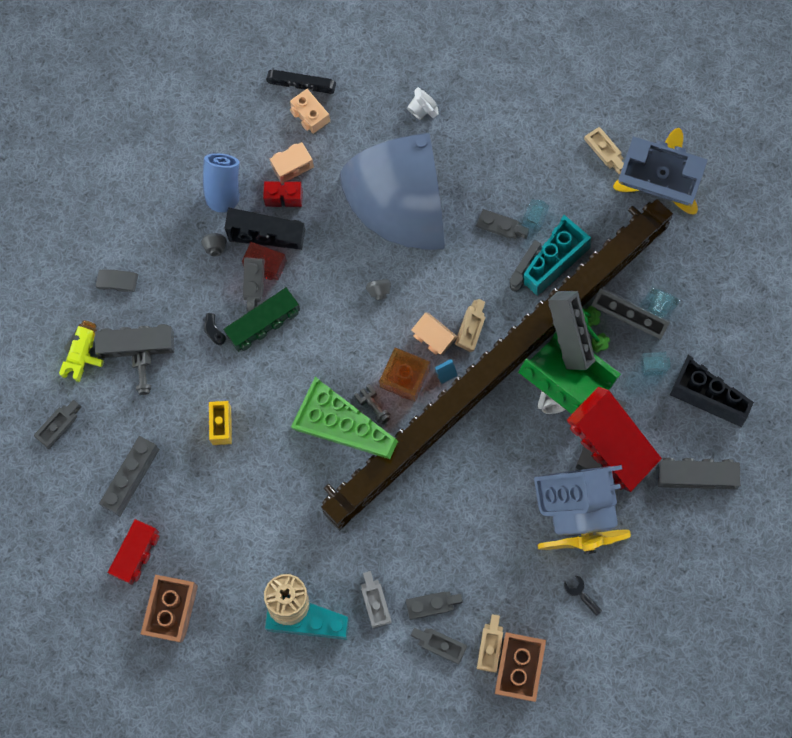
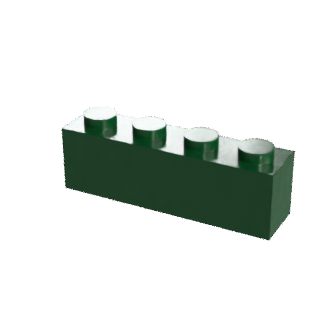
M285 287L223 330L238 352L240 350L245 351L251 347V343L255 340L265 338L267 332L271 329L276 330L280 328L286 319L295 318L299 314L300 306L287 287Z

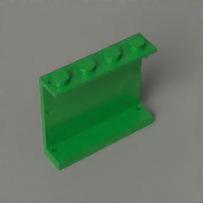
M555 332L550 342L530 360L526 359L518 371L519 374L571 414L597 387L610 390L621 375L596 354H594L595 362L587 370L566 369L562 359L561 347L558 343L557 332Z

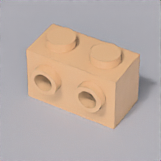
M308 89L290 100L291 113L295 118L299 117L302 120L301 124L306 131L310 130L314 134L330 122L329 113Z
M302 142L293 144L288 150L282 153L278 152L270 158L271 166L281 184L314 168L313 160Z
M427 312L424 313L411 330L415 333L413 336L421 343L425 341L429 345L428 349L435 355L438 353L440 355L444 354L457 338L453 332Z

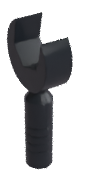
M575 575L579 582L577 588H569L566 582H564L565 591L571 596L580 595L581 600L596 616L602 611L583 592L584 581L581 577Z

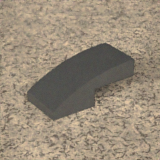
M99 270L96 288L103 290L115 289L119 292H135L138 274L120 270Z

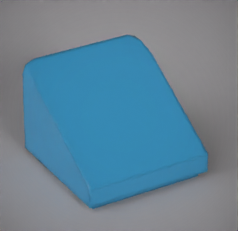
M452 359L435 367V374L441 384L458 376Z

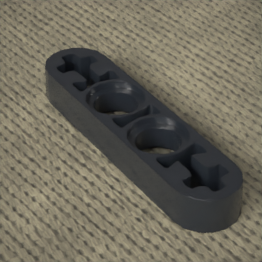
M269 70L266 78L269 84L285 87L295 86L297 89L304 90L308 88L313 89L312 91L333 94L336 87V82L332 79L279 70Z

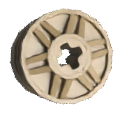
M281 574L274 577L267 584L264 591V601L270 616L277 623L293 625L300 622L307 615L309 597L304 583L298 577L291 574ZM289 594L290 598H285L283 600L282 596H287Z

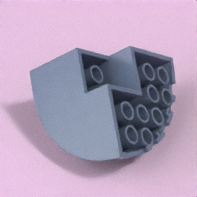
M429 133L401 137L377 144L358 153L343 166L340 172L342 191L352 211L366 227L373 230L380 237L408 248L414 247L425 250L445 249L439 188Z

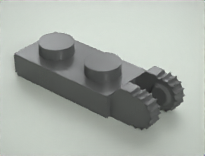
M535 240L512 274L510 278V288L512 291L517 292L523 286L525 271L541 251L540 242Z

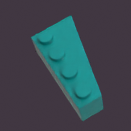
M563 215L558 226L552 231L548 241L544 243L539 254L536 255L525 271L524 285L537 296L541 294L591 248V237L567 216Z
M283 595L282 598L284 600L285 598H290V596ZM309 603L307 615L300 622L293 625L277 623L270 616L267 609L265 629L268 632L347 640L349 618Z

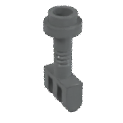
M149 351L132 356V368H138L139 385L136 386V391H138L139 395L149 394L151 390V385L147 384L146 366L151 364Z
M370 384L366 386L370 391L369 393L364 388L360 390L363 394L362 398L358 393L354 394L361 406L367 403L377 415L375 417L377 423L383 425L390 420V413L387 410L383 411L373 399L377 396V393Z

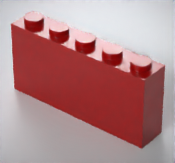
M597 387L566 420L571 426L570 430L572 433L579 436L582 440L581 444L593 453L591 456L596 462L601 463L603 467L622 465L621 470L612 471L614 484L621 485L619 490L624 489L631 492L662 459L607 389Z

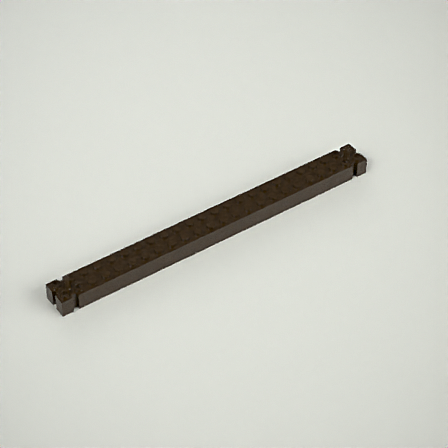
M658 199L652 203L648 202L642 209L643 213L634 206H631L628 212L633 217L630 219L629 225L626 227L622 226L616 232L617 236L613 239L609 238L599 252L596 250L589 257L590 260L586 264L582 263L579 265L573 276H567L559 289L554 288L548 295L549 298L545 302L543 300L540 301L535 307L536 310L531 314L527 313L522 318V323L518 326L514 325L508 331V336L504 339L500 338L490 352L486 351L483 353L476 365L474 363L470 365L462 378L460 376L452 382V387L448 391L446 389L438 395L436 402L429 403L423 409L424 413L419 417L416 415L409 422L410 425L405 430L402 428L396 433L395 439L398 443L390 459L372 455L366 461L367 465L363 469H357L351 475L352 479L347 483L343 482L340 484L337 491L330 484L324 487L329 496L323 500L321 508L329 521L339 531L343 529L351 519L369 505L556 332L548 300L557 291H578L581 306L583 307L599 292L601 287L603 288L669 227V221L672 219L673 213Z

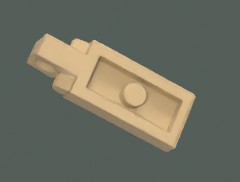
M600 127L587 134L584 140L606 166L609 168L613 167L618 174H621L624 165L622 162V152Z
M481 299L474 300L472 305L468 307L455 345L469 352L475 350L486 318L482 312L485 301Z
M492 614L490 625L485 624L483 628L477 670L497 673L503 638V627L498 626L499 615Z

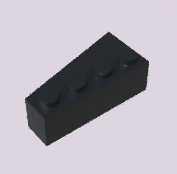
M229 207L224 227L229 242L298 250L303 248L306 230L304 223L299 220H288Z
M688 354L670 396L742 427L754 402L734 387H729L722 378L714 376L708 371V368L702 364L699 365Z

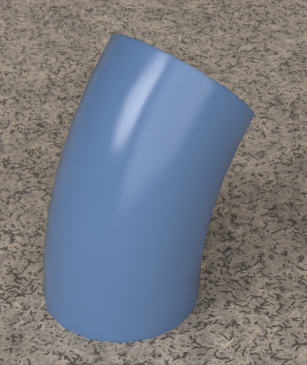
M213 153L204 157V196L207 205L216 212H227L228 207H236L240 197L238 184L240 162L237 158L227 154Z

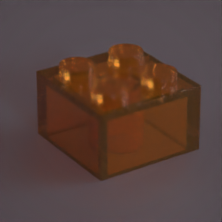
M394 348L379 380L380 388L415 402L429 373L430 361Z

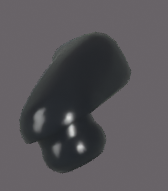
M206 313L204 323L206 335L215 344H224L226 337L215 326V314Z

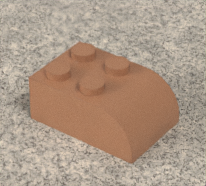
M155 575L141 635L182 643L187 633L198 588L196 583Z
M505 633L495 694L536 702L546 640Z

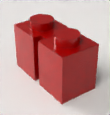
M264 181L263 200L265 207H282L281 197H284L285 207H302L303 188L301 182H284V185H281V182Z

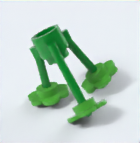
M592 305L588 309L582 308L587 330L593 337L591 342L592 350L596 353H599L601 350L605 351L609 347L610 338L605 333L597 336L590 328L593 325L600 324L601 320L599 317L601 312Z

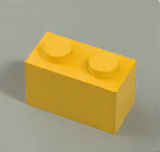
M229 401L209 402V440L212 445L232 444V418Z

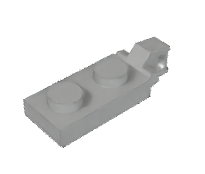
M371 571L363 573L366 583L361 584V590L372 629L392 623L381 583L379 584V580L373 581Z

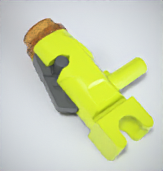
M82 320V323L78 325V328L64 348L68 356L66 361L62 363L59 372L61 377L66 378L69 372L74 371L73 378L80 382L85 363L99 367L103 366L104 360L91 357L89 354L90 348L93 347L95 331H97L96 324Z

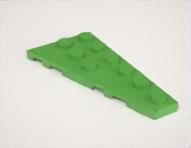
M317 377L314 378L291 426L295 431L387 459L391 458L398 443L393 436L362 414Z

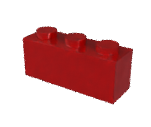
M134 519L107 573L130 585H133L134 581L137 582L141 576L140 569L143 563L146 564L150 558L151 553L149 551L152 545L155 546L159 540V531L150 525Z

